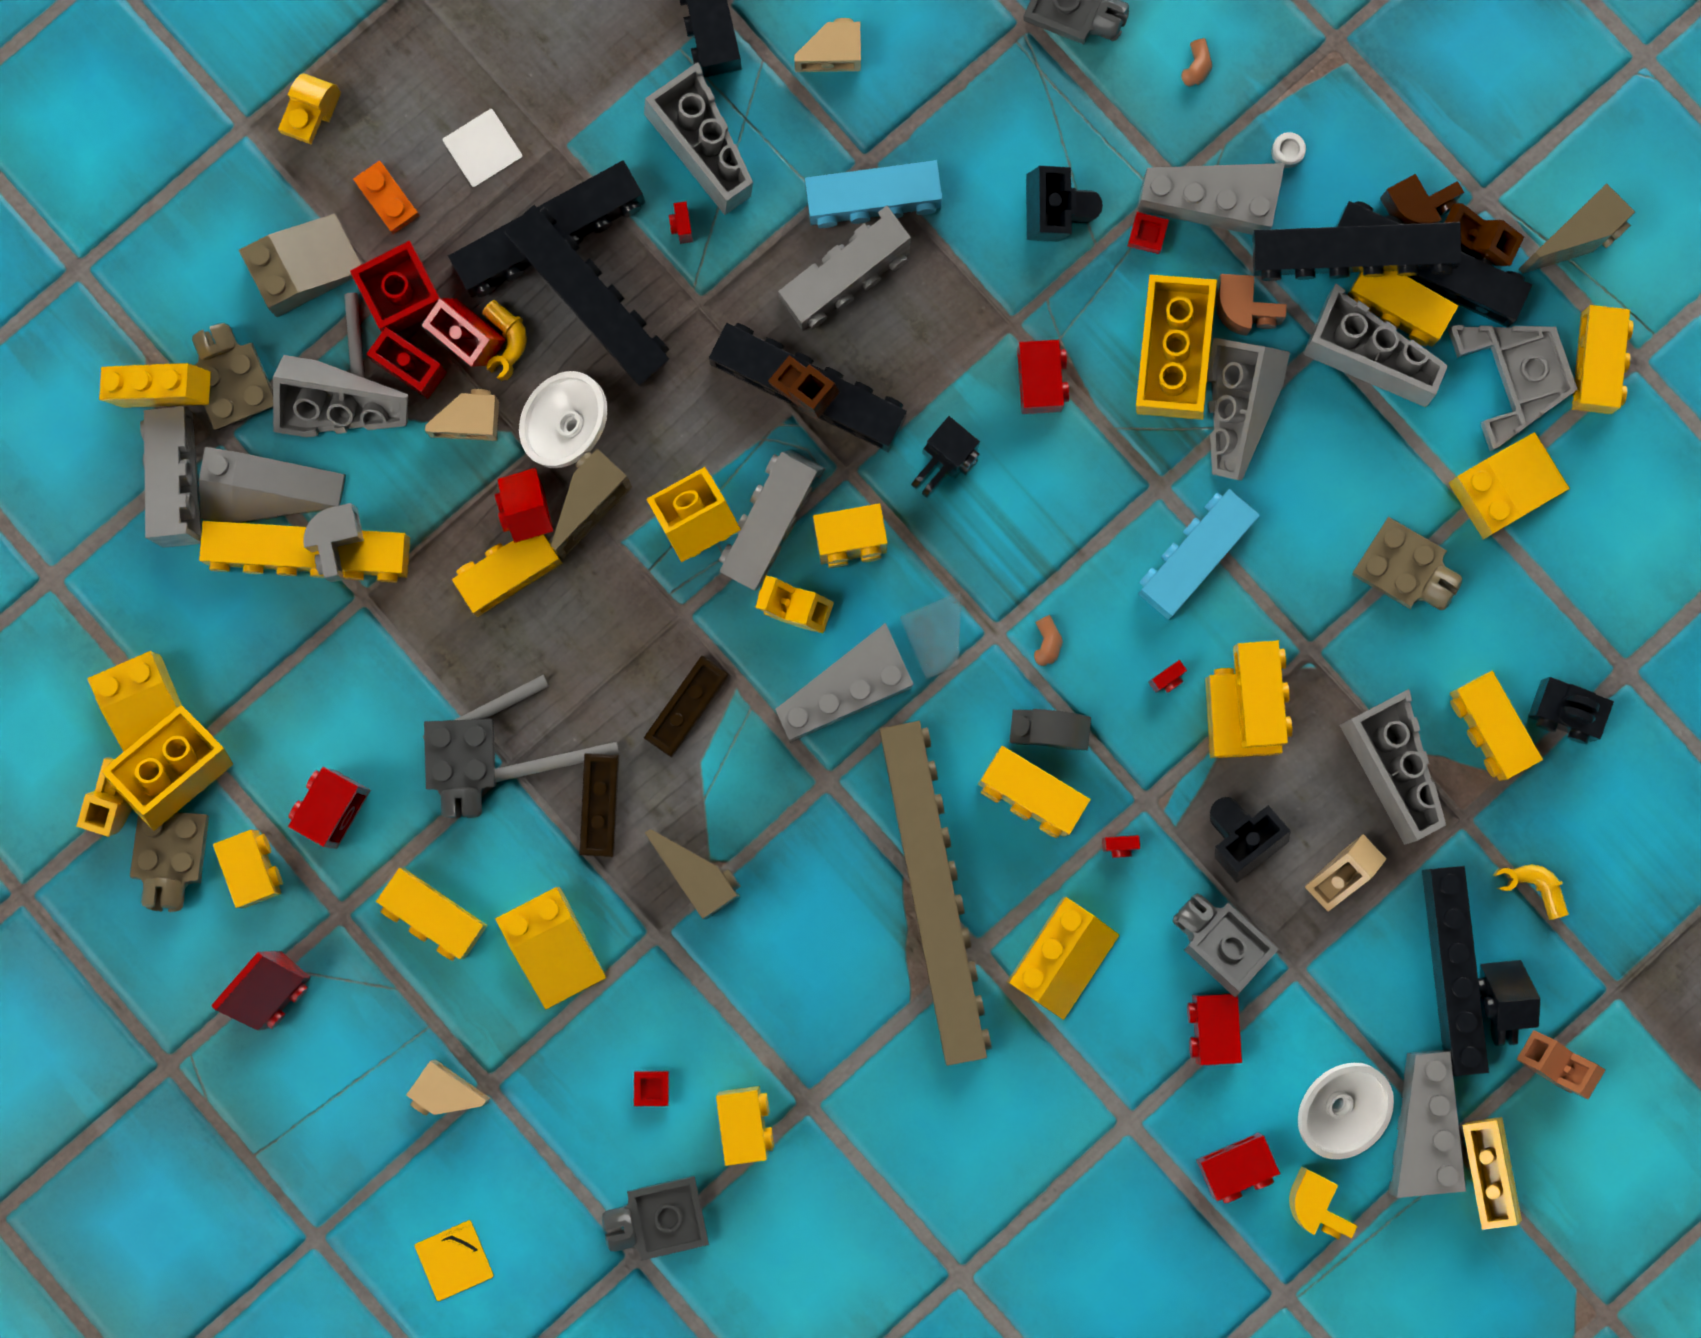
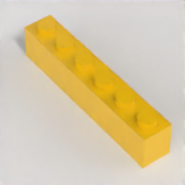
M202 521L199 561L208 565L210 571L230 572V567L243 568V573L263 574L264 569L277 570L276 574L281 576H297V571L310 572V577L324 578V575L318 574L315 564V555H318L319 551L310 552L304 548L303 539L306 527ZM362 530L364 541L338 547L344 579L364 580V575L377 576V581L397 582L398 577L407 578L410 537L405 533Z

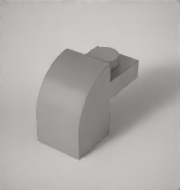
M349 503L324 509L316 514L306 527L303 539L304 548L310 552L319 551V554L315 555L318 574L324 575V578L329 582L344 580L338 547L364 541L358 508Z

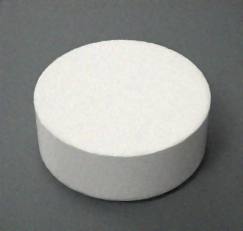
M1283 133L1276 138L1272 145V158L1276 163H1285L1284 168L1295 167L1305 156L1306 144L1295 133Z

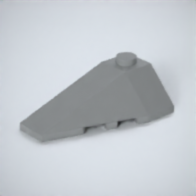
M1213 338L1207 382L1212 383L1213 401H1209V413H1213L1214 431L1210 434L1213 475L1242 481L1283 387L1290 355L1289 351Z
M283 355L273 375V426L276 433L314 437L318 436L319 432L335 431L336 434L347 433L348 429L364 427L367 430L402 427L408 423V394L323 362Z

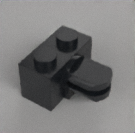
M1038 166L1026 174L1027 240L1058 242L1072 234V223H1089L1099 217L1102 212V199L1097 192L1071 188V167Z
M948 416L927 440L922 454L931 461L919 473L911 485L918 489L938 467L940 471L922 492V495L928 498L947 475L955 479L961 472L967 475L978 462L980 441L953 418Z
M1548 677L1540 682L1528 718L1536 720V726L1550 732H1556V729L1569 733L1568 738L1581 744H1588V741L1592 742L1601 739L1614 701L1573 684Z
M1231 797L1220 798L1211 807L1210 822L1224 838L1221 843L1215 846V859L1236 883L1289 842L1291 830L1269 805L1254 817L1247 814Z
M1521 960L1480 964V978H1478L1480 998L1484 1001L1486 1017L1491 1018L1490 1031L1495 1046H1504L1506 1040L1509 1045L1518 1044L1519 1029L1539 1027L1540 997Z

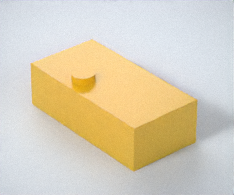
M1149 274L1136 398L1137 414L1204 419L1217 291L1216 279Z

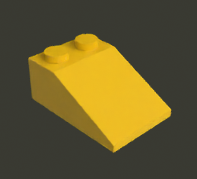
M1535 432L1480 462L1448 483L1483 540L1570 489Z
M148 651L87 678L99 708L123 752L177 707L182 705L162 656L152 651Z
M555 887L495 918L512 953L545 1010L607 978L561 887Z

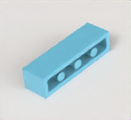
M937 160L805 178L810 225L818 224L819 228L834 227L837 225V222L850 220L853 224L865 223L870 221V217L879 216L878 212L885 206L890 208L896 218L902 217L903 213L914 211L918 215L932 214L936 212L937 208L942 206Z
M1230 489L1223 496L1218 492L1204 507L1209 511L1208 514L1201 521L1195 517L1183 531L1187 538L1182 544L1178 546L1173 542L1161 556L1165 561L1158 571L1151 568L1139 582L1143 588L1138 595L1168 620L1260 516Z

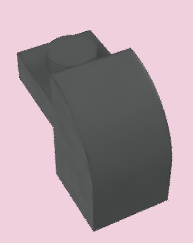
M1013 709L1009 743L1088 751L1091 717L1055 710Z

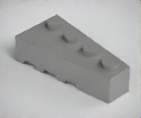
M697 62L646 97L644 115L722 213L726 215L751 197L753 181L736 144L733 143L728 126L716 106L710 87L707 86L702 69Z
M1285 163L1147 168L1142 181L1136 211L1253 235L1254 230H1270L1273 225Z
M885 206L878 212L881 219L870 226L864 223L854 231L855 234L849 239L850 243L847 246L843 244L836 245L822 258L823 265L818 267L817 264H812L778 291L779 300L802 331L808 326L811 329L816 328L827 319L826 314L835 307L838 310L846 307L854 300L853 294L862 288L865 291L871 289L880 282V275L889 269L896 271L908 261L907 256L910 254L911 237L888 206Z
M1335 284L1326 298L1303 355L1426 408L1437 394L1448 365L1413 339L1411 341L1406 339L1396 331L1397 328L1388 321L1383 322L1369 311L1370 308L1361 301L1356 302L1344 293L1345 289Z
M185 406L144 410V420L140 422V431L144 440L145 538L163 548L201 544L202 523L193 413Z
M793 450L783 451L779 456L774 454L765 470L770 475L764 486L759 484L751 496L750 502L754 505L749 515L743 514L738 521L741 530L737 532L738 536L733 546L727 544L720 556L719 562L723 563L719 572L754 591L759 589L782 547L779 546L781 541L787 539L796 523L797 517H795L797 510H802L812 494V487L810 485L815 477L821 478L826 468Z
M885 623L775 710L791 743L910 690L914 684Z
M1409 689L1339 725L1404 845L1418 841L1446 826L1435 782H1432L1427 764L1430 763L1426 751H1423L1418 732L1420 731L1417 717L1414 718L1410 703L1412 698Z

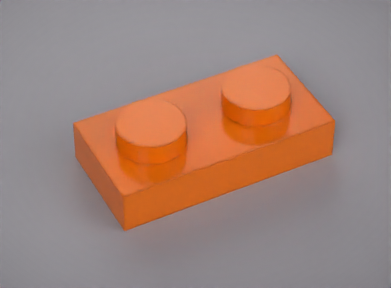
M380 160L353 178L392 234H395L420 216Z

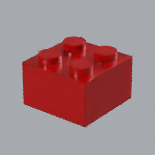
M410 240L350 270L381 332L387 327L394 333H398L426 319L440 299L427 270Z
M322 767L320 772L315 770L306 784V788L309 791L303 801L298 800L292 807L288 816L291 819L288 827L322 847L337 849L371 790L336 770Z

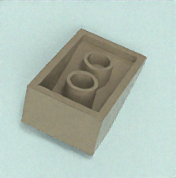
M1606 183L1518 270L1524 274L1594 252L1601 244L1608 248L1631 226L1627 220L1635 211Z
M335 213L269 234L239 249L268 309L276 317L352 280L353 277L350 270L362 265Z
M598 448L592 454L589 451L586 452L575 465L578 469L573 473L551 543L553 549L562 559L581 542L632 488L628 477Z
M652 829L645 832L702 919L709 918L740 897L736 890L741 886L729 869L723 872L720 867Z

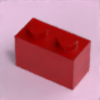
M440 298L422 324L425 329L471 367L487 366L488 361L497 354L506 341L504 337L458 299Z
M387 327L384 328L366 354L373 363L427 400L447 373L440 363Z
M1059 339L1019 342L1017 357L1021 414L1062 412L1064 402H1069L1068 382H1062L1061 370L1067 369L1066 349H1060Z
M536 467L497 479L500 492L494 495L500 511L498 513L503 531H510L514 543L553 532L546 494Z
M1231 993L1192 995V1003H1187L1188 1022L1194 1023L1195 1037L1189 1038L1191 1058H1196V1064L1199 1065L1242 1063L1238 995L1236 997Z
M1260 1133L1251 1135L1196 1159L1212 1198L1216 1201L1222 1199L1223 1203H1229L1242 1197L1241 1191L1251 1186L1258 1190L1274 1183L1273 1177L1280 1174L1265 1137Z

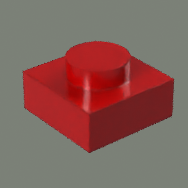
M687 201L673 203L675 214L669 215L671 234H678L680 244L693 242Z
M1136 212L1127 246L1160 254L1169 220Z
M1178 660L1148 683L1155 693L1162 688L1168 693L1184 682L1180 676L1187 669Z
M1135 835L1102 838L1103 852H1111L1112 858L1132 857V850L1140 849V837Z
M634 1071V1106H669V1071Z

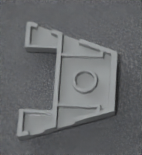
M1455 325L1448 329L1457 358L1491 348L1513 412L1484 420L1480 423L1490 451L1500 447L1578 390L1556 327L1513 326L1512 328L1493 326L1463 327L1464 325Z

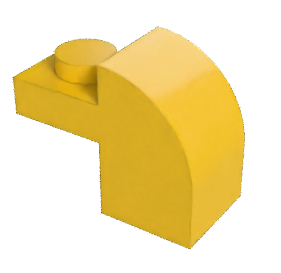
M302 73L296 78L287 94L290 101L278 130L281 134L312 145L321 120L330 122L341 91L335 84Z
M766 575L763 586L759 591L755 608L763 611L764 615L781 622L824 634L834 602L818 593L795 588L778 578Z
M110 757L104 758L101 770L114 759ZM100 770L95 791L85 794L76 827L110 837L122 829L132 808Z
M1301 1166L1289 1195V1205L1294 1219L1302 1228L1315 1235L1320 1223H1322L1321 1231L1338 1240H1340L1342 1234L1352 1239L1358 1226L1327 1210L1338 1185Z

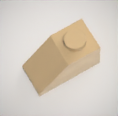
M838 18L834 22H827L794 55L795 72L861 71L860 22H854L850 18Z
M471 389V394L461 393L425 425V432L430 438L497 441L499 400L495 395H491V391L485 389Z
M1362 834L1307 883L1305 888L1329 912L1368 882L1387 858Z
M436 1059L431 1060L406 1094V1096L413 1100L410 1105L426 1116L429 1112L433 1115L481 1107L486 1105L491 1099Z

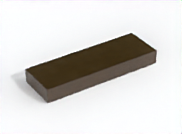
M701 655L643 738L672 758L730 675Z
M584 754L579 855L614 857L619 755Z

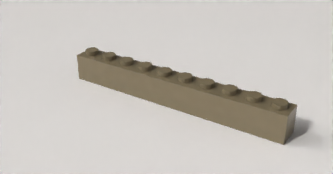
M920 721L880 728L883 752L945 1064L949 1066L987 1058L986 1050L992 1049L988 1029H981L979 1016L985 1015L981 995L975 996L972 982H977L978 976L975 962H968L966 949L971 948L968 928L961 929L959 915L965 914L961 894H954L952 881H958L954 860L948 861L945 848L951 847L948 827L941 828L939 815L945 814L941 794H934L932 781H937L938 776L934 760L928 761L925 748L931 747L928 727L921 728Z

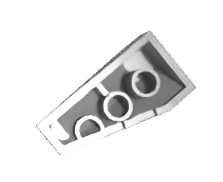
M205 447L199 475L200 515L205 520L247 523L246 521L264 518L272 519L283 515L322 511L340 505L346 475L240 452Z

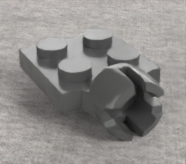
M1030 0L1023 17L1027 23L1084 45L1090 35H1098L1111 41L1117 40L1122 33L1120 31L1121 26L1124 27L1127 22L1129 5L1121 0Z
M494 719L424 721L426 789L438 790L441 796V814L443 817L461 818V799L463 817L475 818L480 816L482 813L483 790L488 787H496Z
M1198 893L1193 895L1191 900L1186 902L1173 918V923L1189 939V944L1184 951L1234 997L1245 988L1279 950L1231 904L1227 903L1224 907L1217 908Z
M695 1176L627 1191L628 1203L625 1206L607 1210L602 1214V1224L605 1231L624 1227V1230L605 1234L609 1250L616 1252L635 1248L640 1253L641 1261L709 1245Z

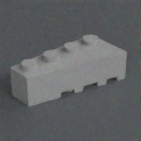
M1444 1050L1407 1053L1401 1096L1403 1098L1402 1107L1398 1118V1137L1396 1151L1394 1150L1393 1156L1394 1167L1389 1194L1396 1198L1466 1192L1451 1054L1449 1051Z

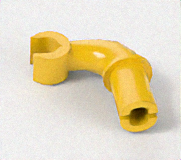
M492 300L486 305L482 314L503 332L502 336L507 339V347L502 356H494L488 361L487 370L493 373L497 366L503 365V371L496 378L500 381H505L512 376L513 364L525 350L527 342L526 329L520 316L515 317L496 300Z
M1530 864L1515 869L1500 868L1494 872L1493 876L1504 873L1511 879L1506 886L1497 888L1502 891H1510L1519 883L1535 884L1536 891L1541 893L1549 920L1569 915L1560 887L1563 882L1559 881L1555 874L1547 868Z

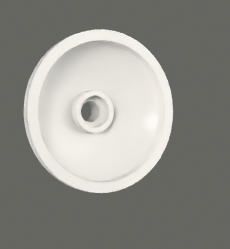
M576 371L558 373L542 382L528 398L520 417L519 437L525 453L542 466L562 468L576 463L586 452H590L600 439L607 420V401L601 386L588 375Z
M1346 1063L1323 1073L1309 1087L1300 1104L1298 1127L1303 1141L1313 1152L1328 1159H1346L1364 1152L1382 1136L1391 1120L1394 1096L1390 1083L1377 1069L1363 1063Z

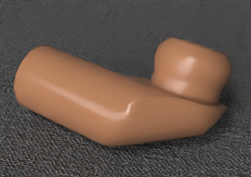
M1204 38L1190 43L1194 61L1190 68L1184 69L1181 74L1182 81L1186 86L1200 85L1212 70V60L1206 39Z
M1048 615L1035 622L1043 637L1040 649L1034 652V659L1040 666H1046L1048 663L1053 664L1058 659L1063 644L1062 637L1053 619Z

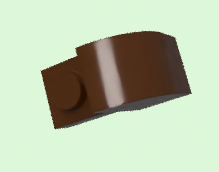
M1414 174L1386 189L1380 200L1389 215L1400 219L1404 224L1439 223L1442 220L1440 216L1450 212L1453 204L1457 203L1464 191L1457 181L1428 196L1417 175Z
M1454 203L1444 222H1460L1461 248L1464 249L1465 254L1474 258H1486L1492 261L1495 266H1511L1524 239L1521 233L1504 220H1484L1463 203Z
M790 355L768 380L774 389L795 403L799 410L816 420L820 418L840 393L833 381L810 364L807 367L803 366Z

